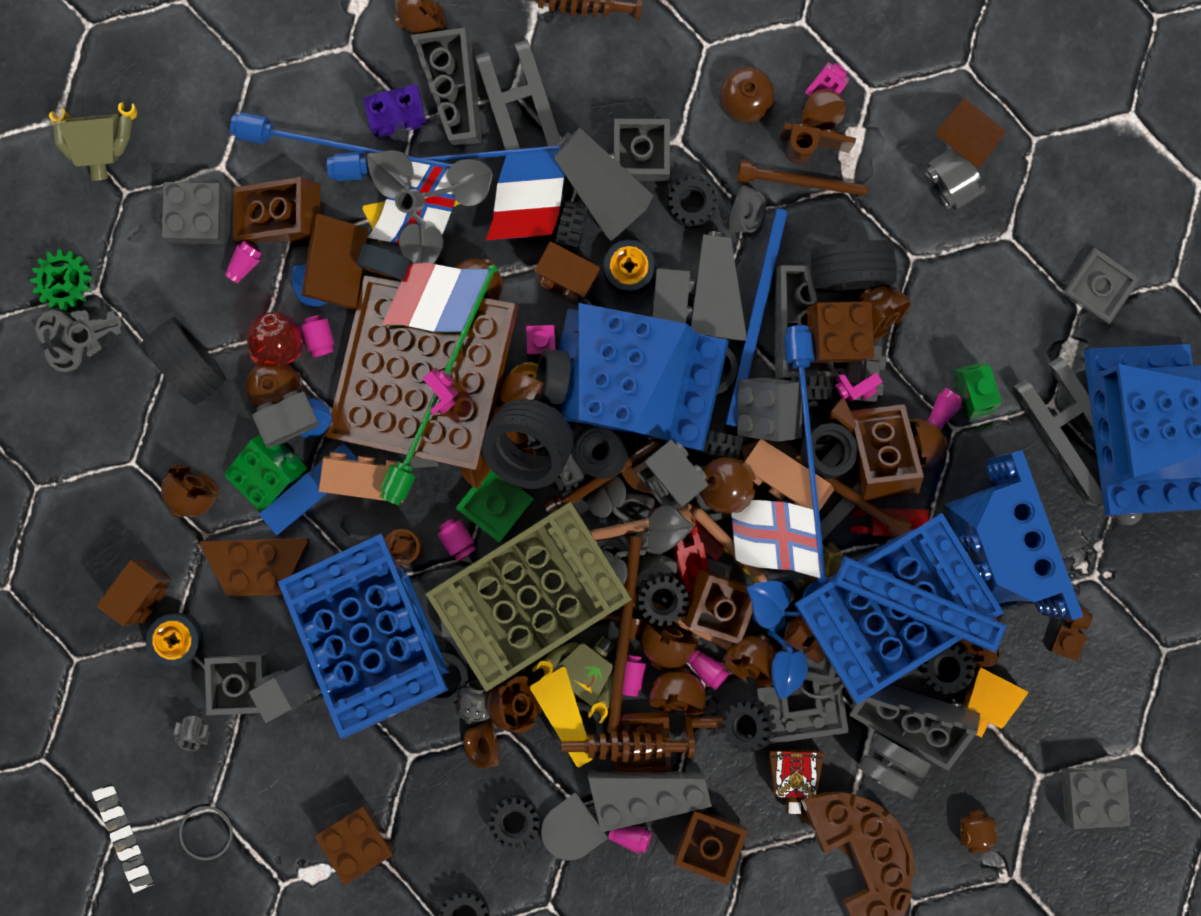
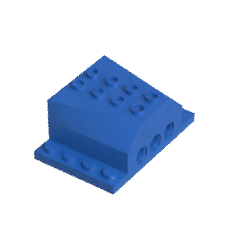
M579 303V311L568 309L558 349V351H566L570 358V377L567 393L562 404H546L551 407L559 406L562 412L561 415L570 423L588 427L599 426L609 428L621 434L649 440L656 439L663 443L672 440L675 444L679 442L683 447L704 451L729 341L700 335L688 324Z
M1190 344L1091 348L1083 351L1105 516L1201 510V365L1193 366Z
M1023 450L987 459L986 473L991 482L994 481L996 486L944 504L955 535L998 604L1009 601L1034 602L1037 611L1043 613V616L1068 620L1083 617Z
M942 513L918 528L907 531L857 560L861 564L990 619H995L1004 613ZM836 574L831 576L827 583L816 587L814 592L794 603L855 704L864 701L961 640V638L834 585L833 582Z
M382 534L278 582L341 739H345L448 691L442 674L449 673L442 653L408 573L394 561Z

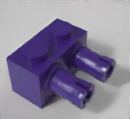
M417 84L363 97L373 135L378 134L379 137H386L394 134V130L402 128L415 130L420 128L422 123L427 122Z

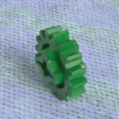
M58 249L57 256L47 252L48 260L44 261L40 258L37 260L41 267L39 269L32 268V271L37 274V278L30 279V282L38 286L33 290V293L42 295L39 299L41 303L46 304L49 302V307L52 309H56L59 304L61 310L67 311L68 304L73 308L78 307V299L86 302L87 299L83 294L84 292H92L87 283L93 282L94 278L87 275L92 269L88 265H83L85 262L84 258L81 256L76 258V253L69 251L66 255L63 250ZM66 262L62 267L54 266L58 263ZM60 276H64L63 278L66 281L63 285L59 280ZM79 276V284L77 286V277ZM62 293L70 294L64 298H56L57 296L60 297Z

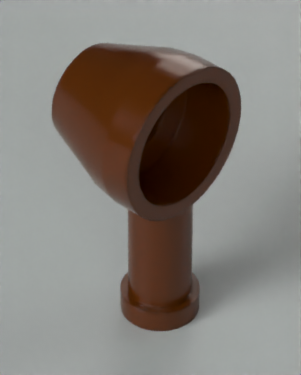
M613 611L602 619L620 623L621 612ZM635 612L632 614L630 639H639L644 631L648 619L644 618L642 614Z

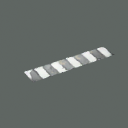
M113 784L93 791L92 795L133 893L153 885V880Z

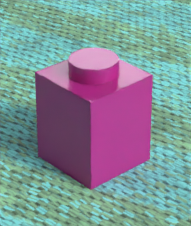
M554 325L526 326L527 355L540 357L545 349L556 350Z

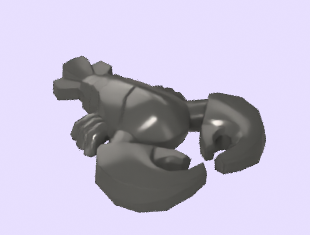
M57 310L42 313L37 319L35 327L40 342L46 343L45 331L47 329L50 330L49 339L52 340L58 333L60 326H63L61 340L65 345L72 348L71 352L65 348L53 346L54 351L60 354L58 357L53 355L49 348L45 349V357L50 366L61 372L73 371L82 362L85 347H87V356H91L101 350L99 338L109 331L116 335L121 333L120 327L122 322L120 317L115 315L114 311H109L106 319L90 320L89 314L85 310L72 312L71 316L76 321L71 320L63 312Z

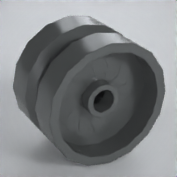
M876 733L870 747L884 758L880 761L871 755H864L857 768L873 777L872 780L893 792L897 791L913 800L919 785L916 781L906 776V773L909 771L918 777H925L931 764Z

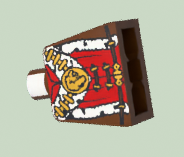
M767 748L774 795L776 797H786V813L802 814L803 804L801 800L817 794L824 753L821 750Z

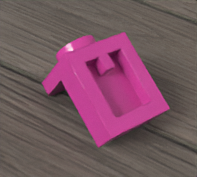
M827 62L805 93L810 96L820 89H832L840 94L849 81V78L846 76L848 73L839 64L834 63L832 65L830 62Z

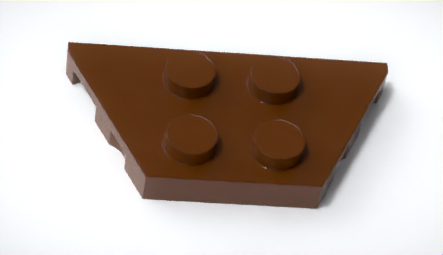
M309 538L201 541L200 547L226 596L283 595L278 582L295 573L303 551L309 543Z

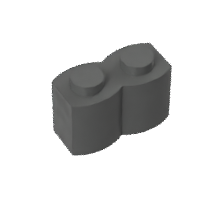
M295 390L285 394L282 397L283 401L273 405L272 402H268L256 408L257 412L252 417L268 448L282 444L295 436L320 426L304 392L299 393Z

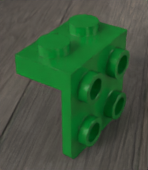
M260 434L248 443L227 469L225 476L257 510L262 512L274 502L288 484L302 476L308 468L283 443L268 448Z

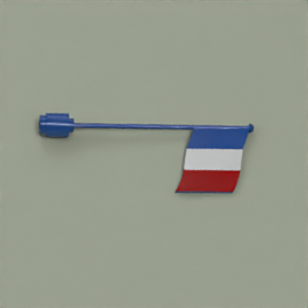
M548 146L421 157L440 162L506 156L497 183L493 220L485 241L552 235L560 214L565 173L554 158L560 147ZM362 152L334 154L333 157H328L327 172L329 178L336 179V181L364 179L365 174L369 173L367 157H363Z

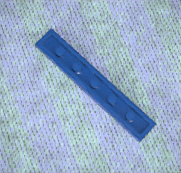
M843 557L833 582L838 587L994 653L997 652L1007 626L847 557Z

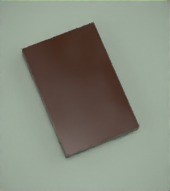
M963 98L935 134L975 167L980 168L1007 131L967 99Z
M321 214L314 215L301 296L349 309L356 308L362 268L357 266L356 263L362 246L366 244L368 228Z

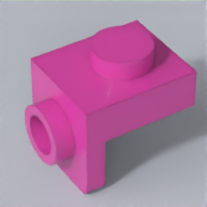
M435 368L422 378L441 399L430 410L432 415L436 414L439 410L444 414L456 404L453 398L458 392L451 385L453 381L445 371L441 370L439 372Z
M877 373L854 387L851 386L844 374L835 378L838 383L835 385L836 390L842 398H848L849 402L860 396L866 400L878 392L876 386L882 383Z

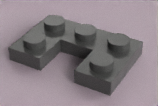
M838 676L834 678L833 685L811 681L813 695L816 696L829 695L841 686V680ZM774 685L756 688L758 701L764 703L763 707L768 706L770 708L769 715L773 714L775 717L772 720V723L776 724V729L772 730L775 735L774 738L770 739L771 742L769 744L849 733L842 690L831 698L814 699L815 708L789 711L787 698L780 699L775 692Z

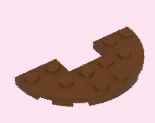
M826 792L802 799L801 802L821 851L827 853L848 842L866 888L842 900L847 915L904 916L912 897L910 890L912 877L915 876V865L909 840L897 820L875 802L853 793Z

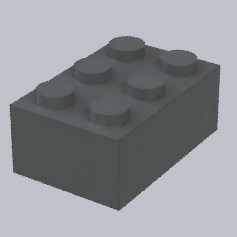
M672 440L655 450L632 469L662 506L668 505L674 509L683 507L708 486V483L705 481L707 476L698 465L693 466L686 458L688 453L679 442L675 444Z

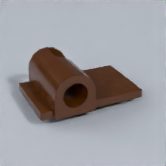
M785 123L780 133V138L787 140L785 151L787 159L796 165L807 163L817 146L850 153L856 143V138L845 136L843 133L835 130H820L807 124ZM797 143L803 144L806 148L799 147Z

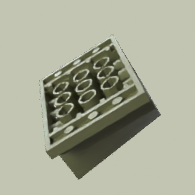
M569 502L426 593L429 601L486 692L632 600V597L572 502Z

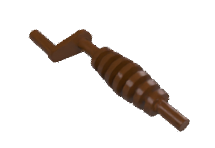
M616 0L525 1L538 3V8L544 9V3H549V11L552 12L555 10V4L560 5L559 13L564 15L566 6H571L570 16L576 17L577 7H581V17H587V10L589 8L593 9L592 17H598V10H604L603 17H609V12L612 13L613 11L635 14L634 20H640L643 0H637L636 3Z
M685 715V741H664L662 736L657 734L654 736V741H651L649 733H644L643 741H640L639 732L634 731L632 732L631 741H629L628 731H621L620 741H618L617 732L615 731L610 732L609 741H606L605 733L598 735V741L594 740V734L588 735L585 741H561V752H585L587 757L594 759L595 752H598L600 760H605L606 752H609L610 761H617V755L620 752L621 762H628L629 752H631L632 761H639L640 752H643L644 760L651 758V752H654L655 759L661 758L664 752H686L687 758H694L695 740L693 728H724V724H721L724 717H691V715Z

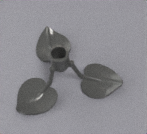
M394 150L367 154L370 175L377 189L384 196L395 198L397 209L403 213H408L410 218H414L420 223V225L410 224L401 232L399 246L403 257L413 261L412 264H434L443 250L442 234L436 227H426V222L416 212L423 209L426 198L454 191V197L457 202L462 205L474 206L481 203L488 194L493 176L492 170L486 164L477 160H460L454 163L447 171V179L452 186L422 193L416 189L409 190L410 187L407 183L413 178L414 169L410 158L406 154Z
M615 476L590 492L589 507L595 516L605 518L613 512L627 523L634 521L617 509V506L621 505L626 498V488L619 476ZM664 505L657 508L649 519V530L639 531L636 534L637 537H642L640 555L644 556L646 551L656 555L668 551L693 529V524L671 506ZM604 551L603 553L624 585L627 579V566L620 558L628 556L629 551L617 552L615 556L611 552Z

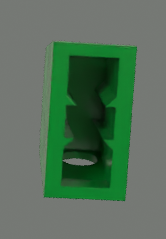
M979 362L953 370L960 397L964 399L962 404L967 420L995 413L1001 404V398L991 366Z

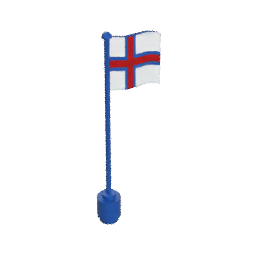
M241 112L240 114H234L230 123L231 136H236L238 140L264 145L267 140H271L272 135L367 154L384 152L273 130V124L270 123L269 118ZM408 156L414 169L413 178L407 183L410 187L409 190L416 189L426 193L452 186L447 179V171L453 164ZM454 191L425 199L423 209L416 212V214L426 222V227H436L443 235L456 202ZM387 197L380 219L368 238L399 244L400 234L403 229L410 224L420 225V223L414 218H410L408 213L399 211L395 205V198Z
M798 325L786 329L784 343L787 364H792L794 369H799L813 509L786 502L752 500L750 505L742 512L732 513L736 560L743 564L758 568L793 570L818 577V582L825 584L828 582L829 577H826L804 370V368L810 366V362L815 360L813 336L809 332L808 326Z

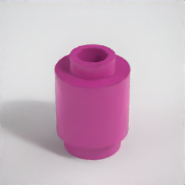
M321 315L306 318V324L302 325L301 329L308 352L311 351L313 358L333 353V345L335 343L328 319H322Z
M454 518L439 526L441 532L437 534L450 556H454L457 561L476 550L473 545L475 542L461 520L455 522Z
M627 655L623 695L638 696L639 690H642L646 663L641 662V656Z

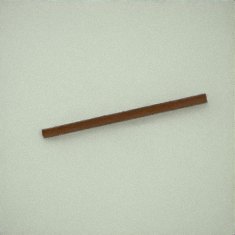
M631 536L625 588L632 597V600L624 604L621 611L607 725L608 733L616 731L618 734L642 541V537Z

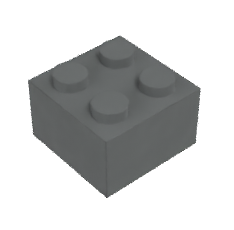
M614 119V160L637 181H669L670 119Z
M164 182L162 238L169 243L225 244L226 189L220 183Z
M762 377L738 380L737 436L778 442L802 438L800 382Z
M267 654L204 658L206 715L260 713L249 692L256 688L254 685L256 681L268 675Z
M1118 765L1061 768L1065 825L1072 829L1130 826L1125 768Z

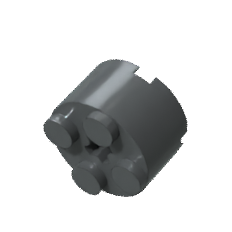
M953 148L927 163V172L924 173L925 178L932 187L937 185L942 194L939 196V199L946 210L950 208L958 210L986 192L985 186L980 188L977 181L981 177L975 166L962 155H959Z

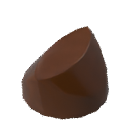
M832 89L815 91L809 96L805 104L801 124H807L820 130L836 127L842 122L846 114V104L843 97Z
M490 718L468 729L464 736V749L468 759L474 766L481 769L497 767L500 764L498 738Z

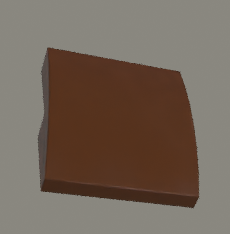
M668 711L620 714L617 734L618 741H620L621 731H628L629 741H631L633 731L639 732L640 741H643L644 733L651 735V741H654L655 734L661 735L664 741H670ZM618 752L617 761H615V771H671V752H664L661 758L656 759L654 752H651V758L648 760H644L643 752H640L639 761H632V755L629 752L628 762H621L620 752Z

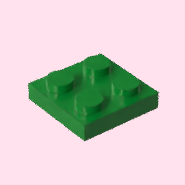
M490 471L483 480L480 489L472 487L456 509L500 543L534 498L520 487L503 481L494 472Z

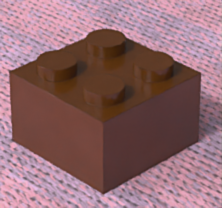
M551 241L534 271L536 280L539 282L538 285L551 293H553L554 289L564 295L562 298L574 305H578L579 302L582 304L586 303L600 277V267Z
M871 302L816 303L807 307V324L809 332L813 336L815 360L810 363L864 362L875 358Z
M130 560L96 607L123 627L137 625L139 622L143 624L151 615L153 610L150 607L156 599L160 601L168 592L169 587L167 584L171 579L145 560Z
M699 568L688 598L689 605L686 606L685 615L682 614L680 621L690 629L739 644L742 642L753 612L751 599L746 589L750 585Z
M368 802L321 830L315 836L343 885H346L393 856L396 851Z
M700 809L691 811L673 859L674 864L729 885L748 831L743 825Z

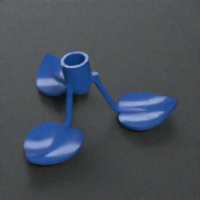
M818 580L810 583L805 588L802 599L814 592V589L821 583ZM762 581L746 588L752 604V620L756 627L768 630L767 635L773 637L786 649V652H778L772 663V680L775 692L780 699H785L804 682L807 676L808 664L805 655L799 651L792 652V647L785 643L776 631L781 630L785 626V617H797L800 613L799 611H784L791 600L790 591L785 584L778 581Z

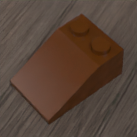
M297 177L233 187V242L239 243L244 240L247 242H298L310 240L314 215L320 214V184Z
M905 404L850 411L856 423L852 435L856 439L858 447L856 468L863 500L918 494L924 476Z

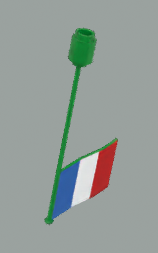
M431 263L410 264L404 280H401L382 327L408 326L432 332H461L444 370L449 375L494 272H498L497 267L489 265L488 269H457ZM435 393L404 462L398 461L396 465L390 464L379 488L382 491L379 497L388 502L400 505L401 501L406 499L416 475L412 473L413 467L409 466V463L431 416L430 410L435 406L439 398Z

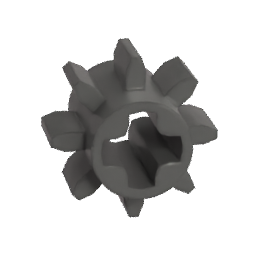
M188 716L183 719L182 724L176 723L173 733L176 736L175 742H178V746L183 750L196 751L200 749L201 744L207 745L210 732H208L209 726L205 725L204 720L197 716Z

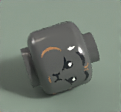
M469 681L466 684V688H462L458 693L456 712L466 723L471 725H477L481 721L489 719L486 710V699L489 690L486 692L480 681Z

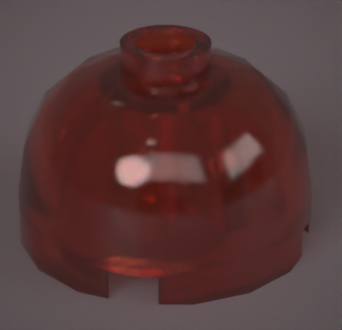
M267 312L256 317L251 322L246 333L249 355L254 362L262 366L268 367L267 363H277V367L284 366L294 361L302 352V343L304 342L301 329L292 317L283 312Z

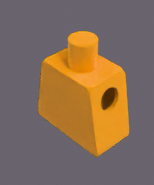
M975 667L974 671L977 672L972 678L973 681L968 685L962 708L980 713L976 735L982 738L989 723L1001 729L1006 725L1027 696L1028 691L981 667Z

